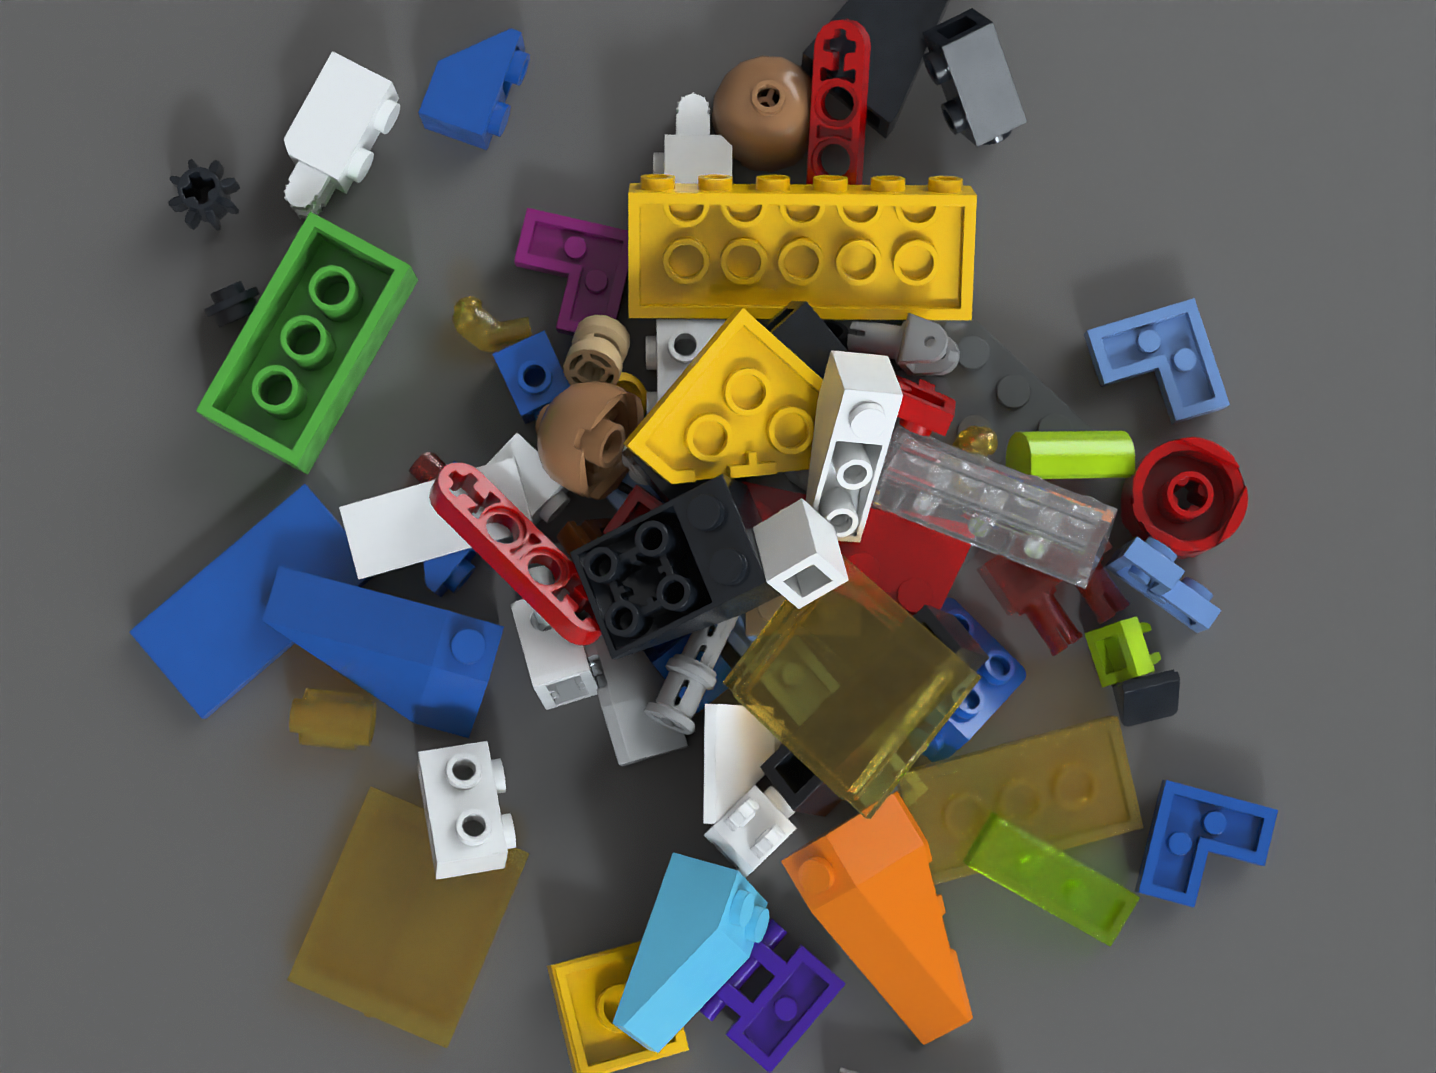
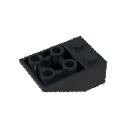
M721 474L570 552L613 660L735 618L781 595L765 579L753 527L763 521L746 484Z

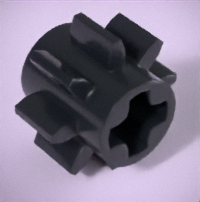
M193 159L188 160L189 170L181 177L171 176L169 179L177 187L179 196L172 198L168 201V204L175 212L188 210L185 215V223L190 229L195 230L199 226L200 221L210 222L217 231L221 230L220 219L228 212L231 214L239 213V209L231 201L230 194L237 192L240 189V185L235 178L221 180L224 174V167L219 161L214 160L210 164L209 169L199 167ZM209 186L211 188L208 191L209 201L200 204L198 202L201 199L200 189Z

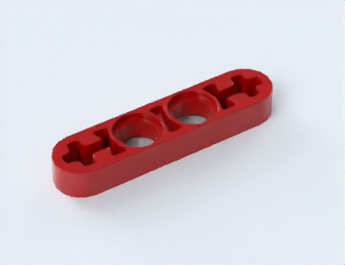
M842 19L831 21L824 25L816 36L806 184H813V177L830 175L822 166L821 157L827 146L837 144L845 148L850 156L849 169L842 176L848 178V185H862L871 44L870 36L865 27L854 20ZM841 29L846 30V38L848 40L856 41L855 52L847 53L844 58V71L855 69V80L847 77L826 78L827 69L832 71L839 69V52L830 50L829 43L830 39L840 37ZM837 86L848 90L854 102L851 114L842 120L833 118L825 108L827 93L830 89Z
M466 463L446 465L434 481L429 494L431 505L437 514L564 639L579 646L590 645L596 642L602 633L575 564L479 470ZM462 488L468 495L463 493L456 497L451 493L450 489L457 491ZM480 507H483L484 511L479 518H475L472 513L476 514ZM489 523L504 525L512 533L514 542L508 544L497 542L488 533L486 525ZM537 563L544 565L554 575L555 583L544 585L537 582L530 575L528 565ZM565 588L570 594H566L562 601H559L557 597ZM585 610L590 614L591 618L588 617L582 621L575 615V612L580 613Z

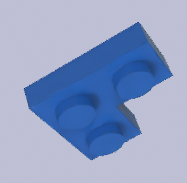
M1162 780L1134 892L1195 908L1208 852L1265 866L1278 810L1173 781Z

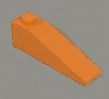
M896 791L809 841L781 862L812 914L919 1041L925 1045L970 1022L973 1019L957 953L954 949L950 948L942 918L946 910L942 895H937L929 867L932 856L928 841L900 794Z

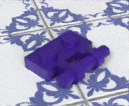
M771 917L763 939L759 943L754 942L748 960L699 1010L709 1020L713 1021L726 1005L732 1008L739 1017L725 1034L769 1073L773 1071L846 984L802 944L799 945L787 961L773 951L788 932ZM762 964L774 976L754 1000L751 1001L740 991V988Z

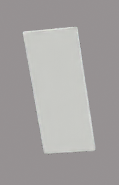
M515 457L476 468L533 523ZM435 480L339 507L359 580L472 548L432 507L429 494ZM462 488L457 491L450 489L451 493L456 497L463 493L468 495ZM480 507L479 511L476 514L473 512L472 515L478 519L484 508ZM489 523L486 525L488 533L496 541L513 536L510 530L502 524Z

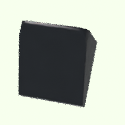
M1174 669L1116 683L1115 687H1112L1120 720L1124 726H1132L1170 717L1178 711L1180 677L1178 671L1174 672Z

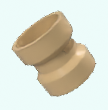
M606 315L589 316L579 322L572 339V346L563 365L564 375L568 382L573 385L599 381L617 385L623 369L622 363L630 347V335L626 327L618 320Z

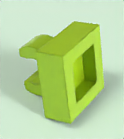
M1136 616L1084 633L1102 688L1155 671L1153 665L1161 660L1159 652L1149 654L1143 636L1144 633L1152 630L1149 623H1139Z

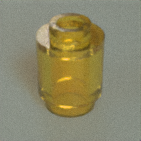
M306 688L303 699H293L289 730L292 733H299L300 745L356 751L358 745L370 747L375 732L377 703L372 700H363V694Z

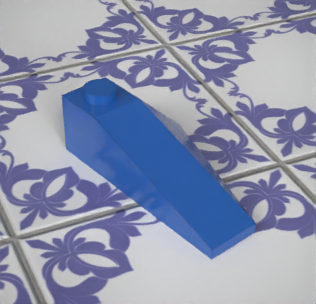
M279 565L262 619L264 623L411 722L466 738L470 737L504 626Z

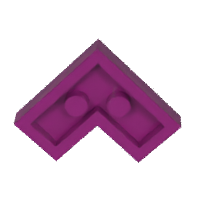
M527 208L514 263L517 267L568 278L556 325L558 333L574 336L579 322L593 315H606L618 320L628 279V230Z

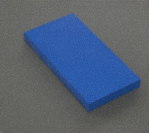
M306 484L302 485L129 631L202 719H207L295 644L262 621L278 565L362 587L374 577L358 579L345 529Z

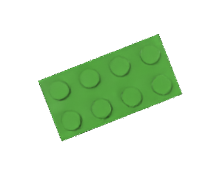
M310 211L196 411L209 422L308 475L418 282V278L411 265Z

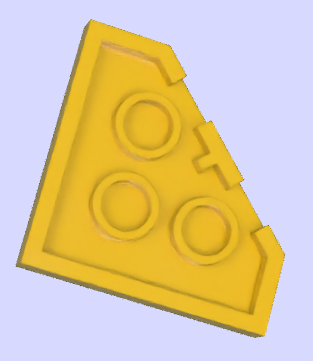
M737 307L623 444L671 484L713 479L721 474L731 478L772 475L778 472L809 470L817 400L823 379L744 308Z

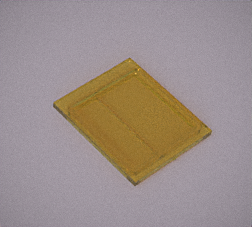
M842 555L849 581L800 609L786 599L722 683L733 692V696L839 798L848 801L863 817L871 819L920 755L926 751L930 742L978 683L981 676Z
M370 786L287 981L358 1010L366 1017H374L448 1048L530 853L517 847L507 849L508 854L505 868L436 880L424 808Z

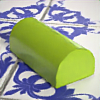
M1122 430L1015 432L1009 439L1006 450L1005 473L1009 474L1010 477L1026 479L1129 478L1135 472L1134 445L1129 434Z

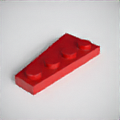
M742 481V483L748 486L762 521L801 498L806 501V494ZM870 508L861 541H838L849 581L831 591L900 625H903L925 604L941 610L978 530Z

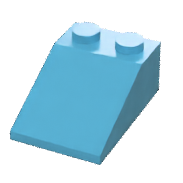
M672 853L612 1024L647 1050L659 1053L748 960L754 942L759 943L763 939L769 922V910L766 908L768 902L738 870Z

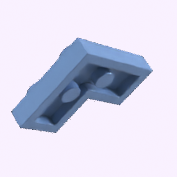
M1195 298L1089 329L1084 333L1100 386H1108L1155 372L1171 424L1222 410L1230 405Z
M1135 537L1115 551L1105 565V568L1196 633L1209 629L1222 611L1210 602L1213 594L1203 585L1189 577H1184L1182 581L1179 580L1185 570L1174 563L1177 555L1160 541L1148 537L1144 542L1140 538Z

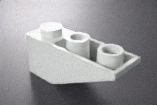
M831 350L817 400L806 502L834 526L838 541H861L903 398L902 390L888 356Z

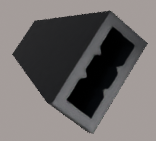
M848 0L830 20V22L842 19L857 21L865 27L870 36L871 52L866 123L885 139L896 125L923 63V54L928 52L922 32L940 24L950 0ZM841 29L840 37L830 39L829 43L830 50L839 52V69L833 71L827 69L826 78L847 77L855 80V69L844 71V58L847 53L855 52L856 41L848 40L846 38V30ZM816 38L806 48L802 56L801 67L811 78L813 77L814 44ZM839 86L830 89L829 93L851 111L853 110V97L848 90Z

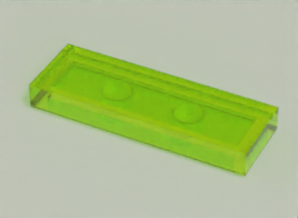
M993 811L963 859V862L974 871L1110 947L1140 899L1132 890Z

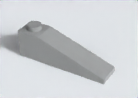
M561 543L554 544L567 558H569L572 561V559L570 558L566 550L563 548ZM585 610L580 613L575 612V615L582 621L585 618H591L590 614ZM602 635L596 642L590 645H583L593 676L596 677L599 687L596 691L620 766L625 767L688 747L685 738L687 734L672 730L644 713L647 703L655 702L664 679L643 650L613 660ZM680 701L675 702L674 705L678 706Z

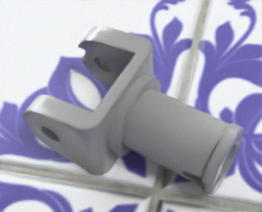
M908 313L907 320L901 326L866 320H853L850 329L857 331V335L848 334L847 346L849 352L888 356L889 359H895L897 366H900L909 376L945 375L950 373L959 362L960 351L958 346L948 337L946 331L939 324L917 315Z

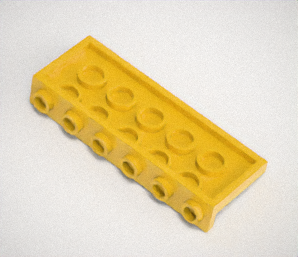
M669 174L641 175L640 183H630L628 191L629 318L728 319L733 311L740 307L744 308L755 319H772L791 301H807L821 319L907 320L908 313L927 320H972L977 194L971 186L963 185L962 178L955 176L929 177L928 185H905L904 177L882 175L871 177V185H848V178L839 175L813 177V184H790V177L785 175L756 176V184H733V177L723 174L698 176V184L675 183V176Z

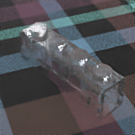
M897 426L891 436L871 503L873 507L889 513H895L899 517L994 554L1003 555L1007 559L1086 589L1105 551L1118 511L1117 508L1101 503L1091 496H1082L1048 483L1038 476L1027 475L993 462L983 455L969 453L940 442L932 436H922L901 426Z

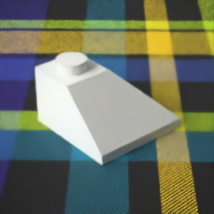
M705 704L703 824H716L765 775L760 766L786 740L785 720H774L775 707Z

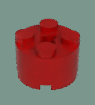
M1186 437L1165 442L1140 459L1135 464L1134 474L1125 479L1121 492L1122 523L1134 538L1138 537L1145 542L1148 537H1152L1160 541L1177 555L1176 559L1200 555L1230 538L1244 519L1248 506L1247 485L1245 486L1243 477L1238 469L1240 466L1229 451L1208 439ZM1182 487L1189 491L1187 500L1194 504L1185 510L1177 505L1178 498L1173 495Z

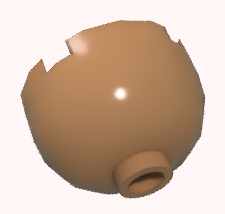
M763 55L740 62L724 76L713 97L712 127L715 135H722L732 145V158L740 161L742 166L750 170L775 172L794 166L803 158V155L808 151L811 77L801 66L783 57Z
M593 381L571 385L557 395L550 404L544 406L538 415L535 429L539 458L543 469L550 478L574 494L587 498L592 497L597 500L605 499L617 489L629 472V468L624 466L622 462V451L625 446L623 443L644 419V410L640 398L619 386Z

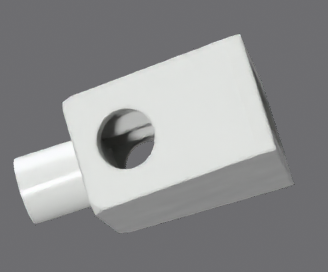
M539 566L528 569L532 578L544 585L554 584L552 573L547 567ZM563 588L557 599L562 601L565 595L568 594V591ZM524 599L512 603L511 609L532 685L545 709L548 710L597 695L596 689L599 687L596 677L593 676L584 646L568 642L553 628L543 631L549 624Z

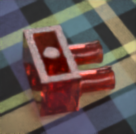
M1080 499L976 569L1008 616L1014 613H1018L1019 616L1024 613L1050 649L1052 656L1068 648V645L1074 644L1083 637L1081 631L1077 630L1053 595L1058 591L1055 586L1065 580L1067 584L1071 581L1098 618L1099 624L1104 623L1115 616L1116 612H1120L1130 605L1128 599H1125L1100 563L1105 559L1102 554L1113 546Z

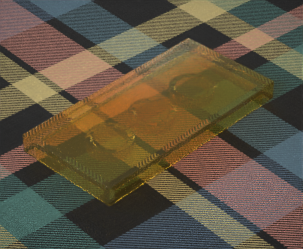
M1114 715L894 773L898 793L928 841L932 856L929 867L934 885L1144 828L1119 719Z

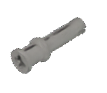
M739 616L718 623L711 637L707 635L712 626L691 633L682 653L675 654L673 658H669L665 666L669 673L655 702L647 703L644 709V713L672 730L683 734H692L695 728L692 718L706 690H713L715 687L717 674L713 668ZM703 651L704 654L700 662L695 660L698 653ZM682 687H686L687 689L679 705L675 706L674 703Z

